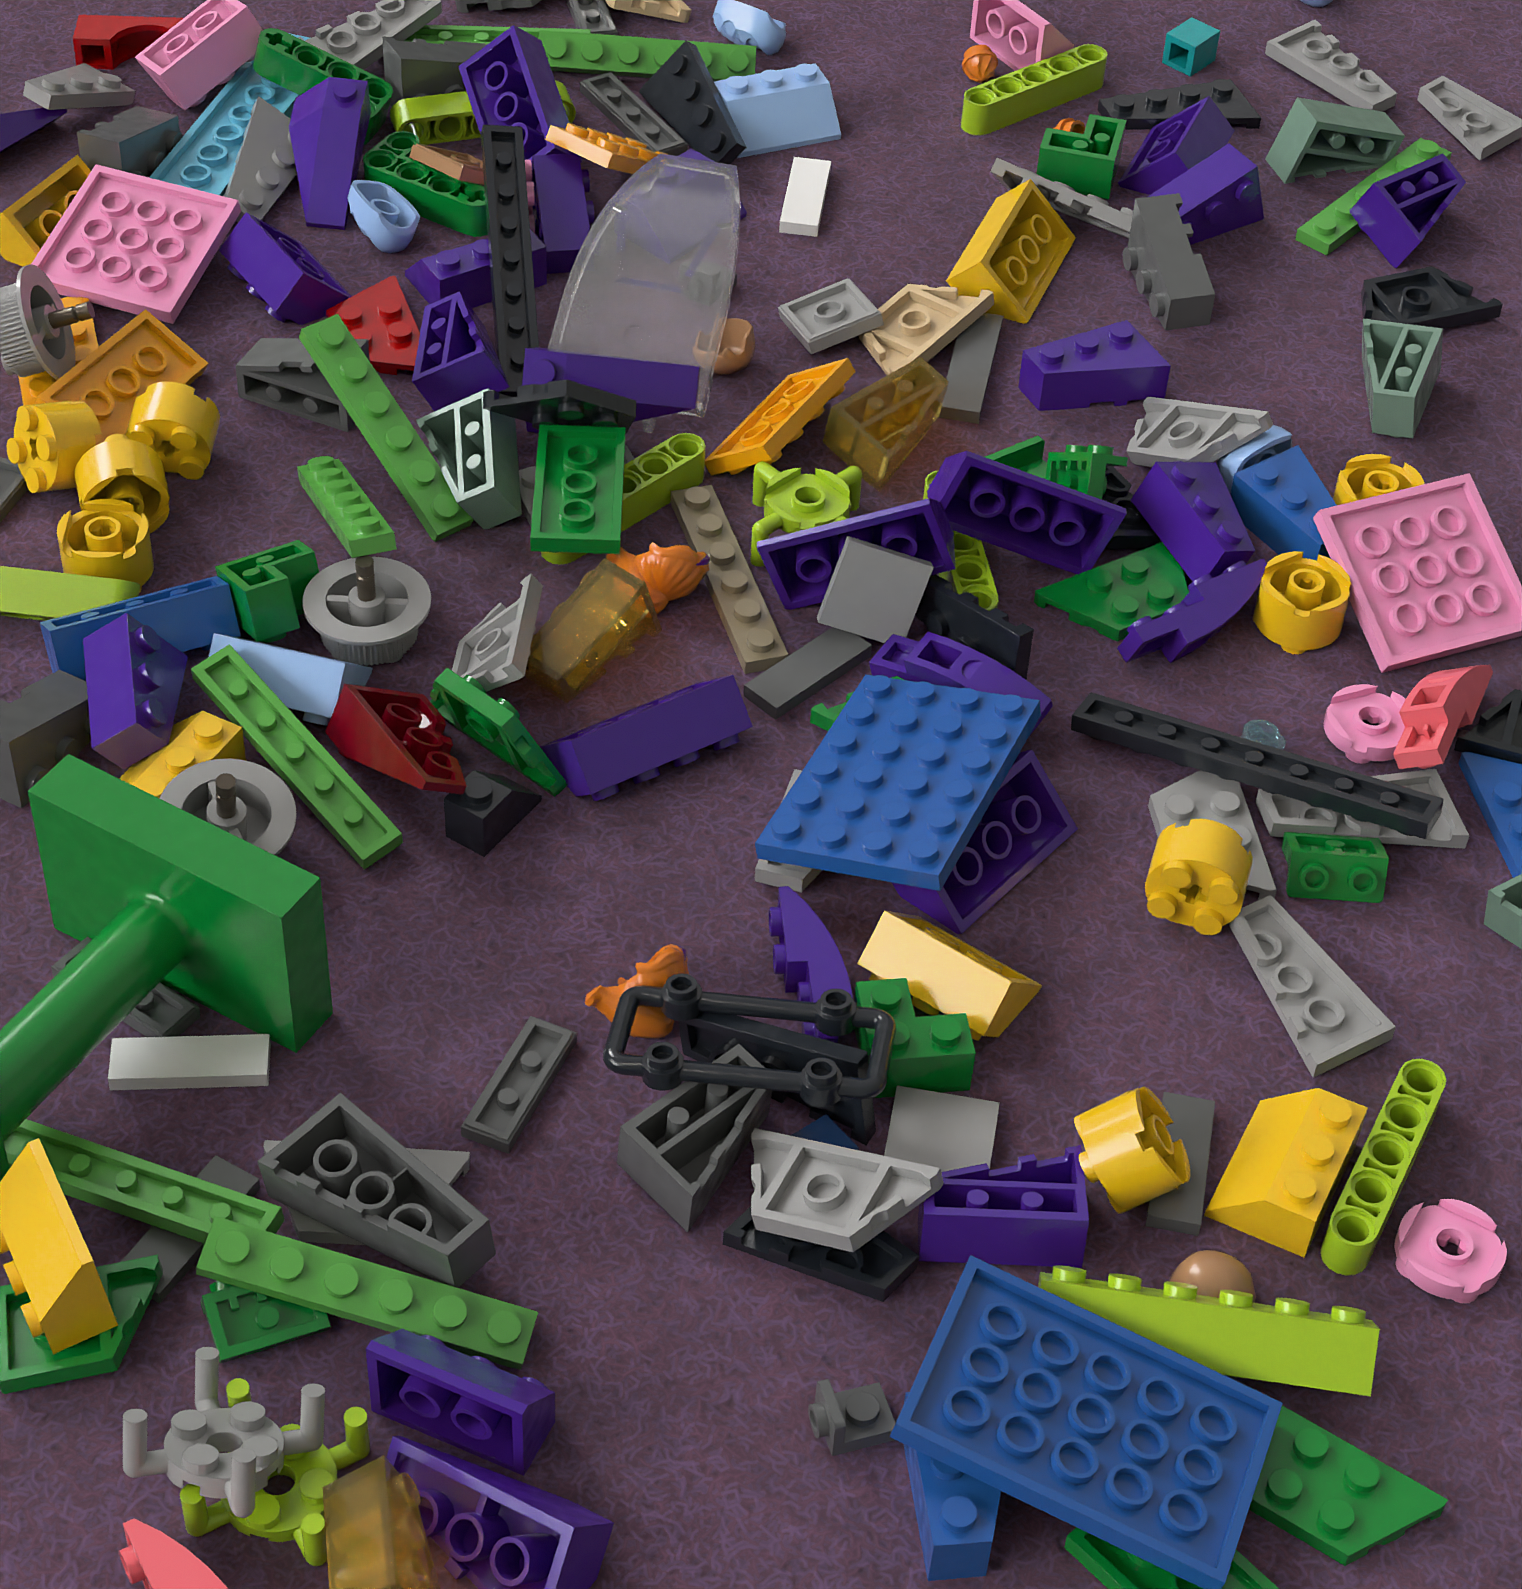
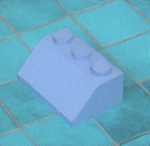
M816 63L799 64L792 68L765 70L759 74L731 76L725 80L714 81L747 147L737 158L841 139V131L830 83Z
M216 633L213 634L209 653L210 657L230 644L287 708L304 711V721L328 726L344 684L365 686L373 669L341 660Z

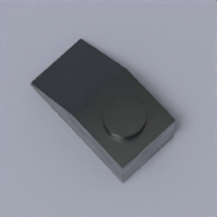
M473 770L465 778L467 787L464 794L449 793L444 798L446 837L485 857L542 801V796L505 776Z

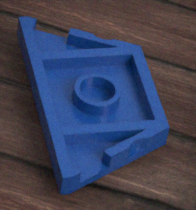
M1462 752L1458 764L1514 878L1522 874V764L1471 752Z

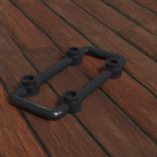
M675 974L667 979L663 987L634 986L622 993L604 1047L603 1061L607 1068L614 1073L642 1077L645 1085L654 1090H671L678 1087L683 1081L800 1093L801 1098L807 1104L816 1107H827L837 1103L841 1097L870 1099L876 1097L884 1090L896 1035V1022L888 1012L882 1009L856 1006L851 995L842 989L827 990L817 1002L702 991L701 986L693 976ZM639 1006L662 1008V1012L666 1017L677 1021L691 1020L701 1012L809 1022L815 1023L816 1028L820 1032L829 1036L849 1034L855 1027L875 1029L865 1078L842 1076V1072L836 1063L827 1058L810 1060L802 1072L684 1060L678 1048L669 1042L652 1044L644 1055L624 1053Z

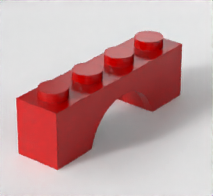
M79 15L73 35L76 66L86 63L95 69L114 70L122 62L137 56L183 18Z

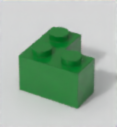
M1090 114L1084 134L1046 128L1039 150L1036 174L1052 182L1057 181L1066 184L1082 195L1091 194L1099 198L1109 199L1121 159L1127 120Z
M300 540L292 541L215 566L217 576L229 584L238 626L257 642L278 641L286 636V632L300 628L297 615L304 614V591L311 579L319 573L315 551Z
M907 978L856 982L854 998L856 1006L882 1009L888 1012L896 1022V1035L887 1083L884 1090L873 1098L894 1097L897 1086L940 1093L970 1090L976 1052L966 1013L915 1017ZM855 1027L858 1049L868 1052L869 1062L875 1029Z

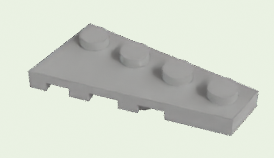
M382 0L375 3L376 10L371 12L357 11L347 16V22L332 28L327 24L316 29V36L305 40V42L364 70L383 56L382 36L393 37L396 41L406 40L442 13V3L440 0Z
M1312 20L1267 41L1265 51L1267 56L1350 106L1382 112L1395 106L1397 93L1372 70L1361 69L1359 67L1360 59L1352 52L1345 54L1340 50V41L1332 34L1325 36L1321 32L1322 25L1318 21Z
M259 96L252 107L251 118L245 129L244 140L235 161L236 165L224 197L239 200L241 212L236 222H239L246 212L263 220L297 176L289 133L290 118Z
M996 158L990 172L1008 191L1031 179L1054 210L1129 239L1133 210L1122 207L1119 211L1108 206L1109 203L1102 198L1091 194L1084 196L1075 192L1073 188L1057 181L1052 182L1032 171Z
M1436 769L1370 776L1444 799L1441 815L1426 839L1403 835L1397 830L1371 822L1358 821L1351 816L1329 809L1312 807L1306 802L1280 794L1267 793L1262 789L1258 790L1256 805L1270 836L1284 837V832L1379 838L1381 843L1463 849L1466 848L1469 834Z
M1271 895L1241 908L1238 916L1229 923L1233 934L1313 1078L1392 1040L1396 1026Z

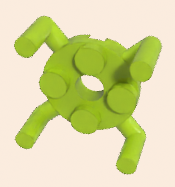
M758 462L754 467L752 502L756 506H764V518L757 521L752 527L751 564L757 567L765 566L758 552L757 542L769 539V535L778 529L786 533H793L849 519L850 511L857 510L860 504L861 469L857 466H850L835 475L829 471L815 468V474H801V468H792L780 472L767 462Z
M236 1378L227 1384L226 1393L229 1408L240 1402H252L249 1383L246 1380ZM357 1406L346 1410L344 1413L345 1442L330 1449L322 1444L316 1451L285 1455L283 1468L278 1474L275 1470L268 1476V1479L276 1475L289 1476L295 1481L293 1488L282 1495H271L265 1492L263 1488L255 1492V1509L246 1518H239L232 1513L227 1498H223L221 1501L207 1507L205 1496H200V1486L194 1484L185 1485L180 1491V1499L187 1532L192 1536L199 1537L231 1523L239 1532L248 1536L253 1534L268 1538L272 1542H285L295 1539L304 1558L310 1565H323L329 1556L325 1519L337 1495V1471L364 1459L370 1452L366 1411ZM288 1424L280 1429L282 1432L300 1429V1425Z

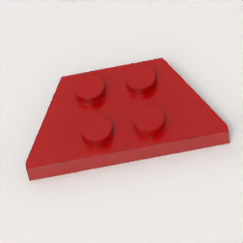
M390 276L326 310L327 318L336 314L340 316L354 339H368L370 363L376 371L391 375H397L398 369L414 371L420 332L396 276Z

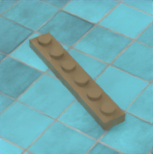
M706 485L671 491L670 503L689 547L695 552L704 551L710 557V570L703 579L744 674L769 669L789 655L713 486Z

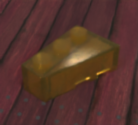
M919 357L832 406L823 443L847 465L859 467L862 471V478L880 492L939 417L949 381L923 358Z

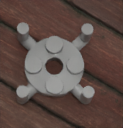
M202 1347L195 1353L196 1410H183L172 1417L171 1428L164 1440V1449L147 1451V1413L144 1410L130 1409L124 1412L123 1471L131 1478L166 1473L169 1480L182 1489L184 1480L190 1484L200 1486V1496L219 1499L227 1498L232 1513L239 1518H246L255 1509V1492L267 1486L268 1476L275 1470L278 1474L283 1468L285 1455L312 1452L322 1446L324 1437L325 1388L319 1384H307L302 1387L300 1429L282 1432L276 1423L265 1416V1408L258 1403L244 1401L235 1404L232 1408H221L218 1400L219 1351L213 1347Z

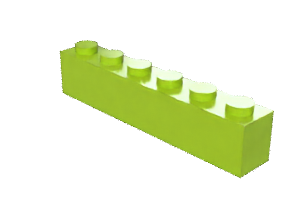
M1053 1266L1052 1274L1040 1272L1039 1288L1223 1375L1371 1396L1380 1329L1372 1320L1365 1319L1366 1311L1346 1306H1332L1331 1314L1309 1311L1310 1303L1291 1298H1276L1275 1306L1253 1303L1254 1295L1235 1290H1220L1219 1298L1197 1295V1286L1180 1282H1164L1163 1290L1141 1287V1278L1125 1274L1111 1273L1108 1276V1282L1086 1279V1270L1070 1266Z

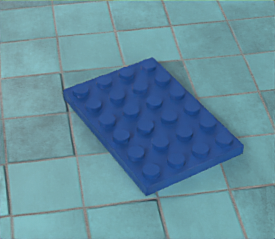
M865 674L755 842L757 859L941 891L1041 716L1040 700L1022 698L1012 694L1002 695L976 691L971 688H954L923 681L914 682L888 678L883 675L873 676Z
M970 1255L890 1437L1203 1589H1221L1226 1582L1283 1403Z

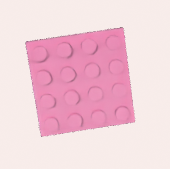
M96 164L31 264L39 267L48 276L60 295L88 298L91 303L137 315L146 309L158 320L173 324L241 212L239 200Z
M1470 473L1321 509L1313 517L1330 558L1341 565L1350 577L1349 601L1381 673L1522 636V585Z

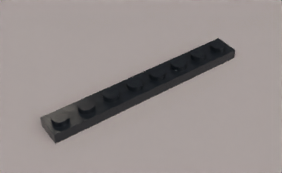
M483 125L481 145L495 347L497 357L510 386L500 391L499 394L517 397V388L522 386L525 348H539L522 127Z
M1092 692L1072 714L1071 730L1088 735L1095 740H1105L1131 748L1137 753L1157 756L1173 761L1183 767L1196 768L1215 774L1225 780H1234L1260 788L1267 793L1280 794L1303 801L1312 807L1325 808L1342 813L1358 821L1371 822L1397 830L1403 835L1426 839L1442 812L1443 798Z

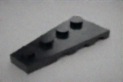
M1216 79L1213 82L1195 85L1184 84L1180 87L1162 90L1151 89L1147 92L1130 95L1119 94L1111 98L1099 99L1097 109L1101 116L1127 120L1125 130L1152 129L1157 124L1210 96L1230 124H1245L1246 129H1259L1261 122L1260 115L1231 79Z

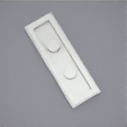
M794 157L780 218L779 233L817 237L830 177L831 161Z
M270 1035L112 1038L108 1073L110 1090L268 1086L271 1049Z

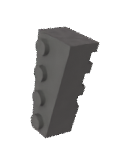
M341 1092L257 1161L269 1197L440 1283L459 1288L496 1255L489 1219Z

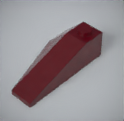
M344 684L325 731L343 757L364 764L421 790L464 794L467 787L458 759L450 755L453 746L450 737L443 735L446 727L445 719L424 694Z

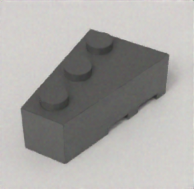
M382 36L385 81L393 89L390 105L393 106L399 100L466 91L458 66L485 47L486 44L444 41V44L427 43L424 39H413V42L396 41L393 37Z
M135 106L114 115L112 122H98L95 124V129L91 131L82 129L77 132L80 158L91 171L97 164L145 177L152 175L183 137L180 132L177 115L141 106Z
M1180 193L1135 198L1128 247L1123 250L1125 269L1132 272L1136 279L1138 292L1146 296L1152 316L1158 317L1165 330L1210 325L1215 292L1201 253L1193 254L1188 237L1193 236L1191 224H1183L1179 215V208L1183 204Z
M261 338L235 365L238 395L240 398L349 432L355 425V422L299 338ZM355 339L370 361L368 339Z
M61 670L22 689L21 698L11 703L3 700L0 701V799L20 808H23L29 802L28 790L68 754L77 758L80 751L91 741L87 683Z
M740 1044L712 1062L765 1068ZM685 1081L620 1126L617 1164L683 1229L689 1232L751 1141V1133L754 1128L759 1129L768 1116L773 1090Z

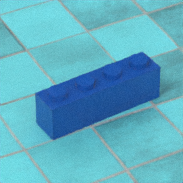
M218 576L40 622L52 673L61 670L86 681L83 638L125 613H128L143 625L150 626L157 635L182 653L201 647L202 650H210L214 633L233 637L241 636L229 584Z

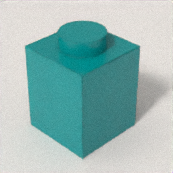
M1192 17L1166 34L1162 63L1191 77L1215 61L1220 30Z

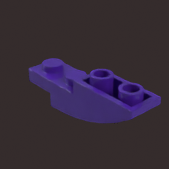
M1263 558L1250 564H1246L1245 561H1239L1224 570L1222 575L1212 578L1211 574L1203 575L1187 587L1189 593L1185 598L1165 611L1161 617L1152 620L1151 616H1145L1135 621L1127 628L1129 634L1117 648L1124 661L1127 663L1161 649L1167 660L1172 663L1206 644L1225 627L1252 596L1261 582L1267 565L1265 559Z
M927 632L920 642L892 634L869 661L873 676L883 675L888 678L898 676L907 681H923L934 685L971 688L981 692L1002 695L1012 694L1022 698L1040 700L1041 716L1031 734L1053 707L1052 700L1011 669L966 645L931 632Z
M789 886L779 887L777 907H769L770 937L779 936L780 944L773 945L774 974H783L785 993L797 992L798 1001L817 1002L825 991L842 989L847 991L853 999L851 984L843 958L831 934L817 914ZM802 1022V1034L838 1043V1036L823 1034L816 1028L815 1023Z

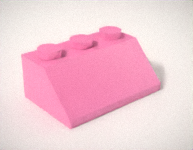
M206 0L135 56V58L166 95L182 109L187 110L189 107L192 108L202 103L207 93L215 86L231 80L235 75V70L244 63L254 60L258 38L263 29L249 8L240 1Z
M1019 0L973 1L970 38L979 45L989 46L997 58L1014 71L1074 47V44L1051 23Z

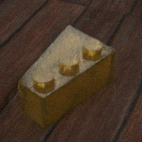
M604 558L594 570L585 574L579 587L565 602L556 606L549 620L533 635L530 647L531 653L528 657L525 671L526 678L568 703L605 675L606 669L603 666L617 655L626 659L634 653L635 648L631 645L646 633L652 637L659 634L662 628L646 583Z
M383 1455L322 1487L329 1589H440L418 1507L421 1503L420 1494L415 1482L408 1473L403 1472L399 1474Z

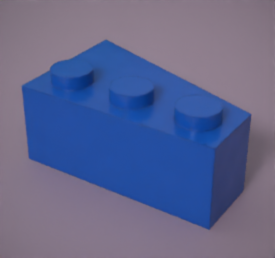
M1299 445L1234 473L1230 495L1246 528L1278 555L1297 551L1304 552L1302 558L1317 560L1318 554L1330 558L1313 517L1319 510L1337 506Z
M906 1392V1393H905V1400H906V1398H907L909 1392ZM904 1444L928 1581L986 1576L1001 1491Z

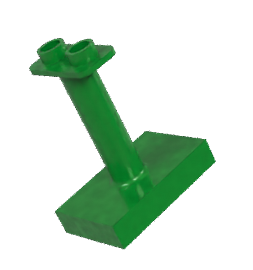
M70 754L65 756L30 788L28 796L54 928L79 941L84 940L86 937L92 940L0 1030V1181L10 1169L4 1141L159 983L258 1034H269L270 1040L297 1053L333 1014L320 877Z

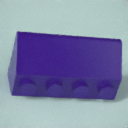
M513 25L458 66L480 134L483 125L522 127L525 160H531V163L532 156L573 153L545 140L550 125L566 128L569 120L540 39Z
M969 451L946 457L927 490L928 498L941 501L953 531L1074 574H1080L1093 568L1127 514L1126 508Z
M931 498L757 542L758 552L784 609L789 610L823 601L847 536L929 561L934 567L931 575L955 569L954 533L941 501Z
M734 675L694 683L539 747L565 779L567 787L575 797L591 795L593 801H597L620 791L618 783L632 778L634 784L660 775L658 766L672 761L674 767H678L699 759L700 754L698 750L712 744L715 751L733 745L740 741L738 733L753 726Z
M1033 750L1020 752L941 891L892 882L901 898L957 934H962L1078 830Z

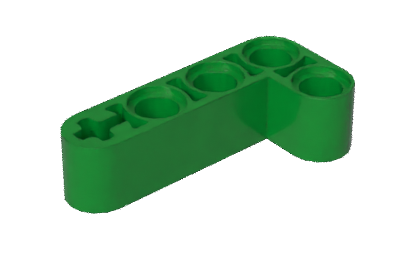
M268 28L260 32L253 63L254 70L260 76L294 93L301 95L328 77L368 81L371 115L364 145H366L386 121L393 94L392 86L385 80L285 31Z
M407 131L394 132L363 156L364 180L378 181L391 186L414 206L420 217L469 236L481 237L488 235L485 188L476 183L457 180L410 158L413 144H420L418 136L414 133Z

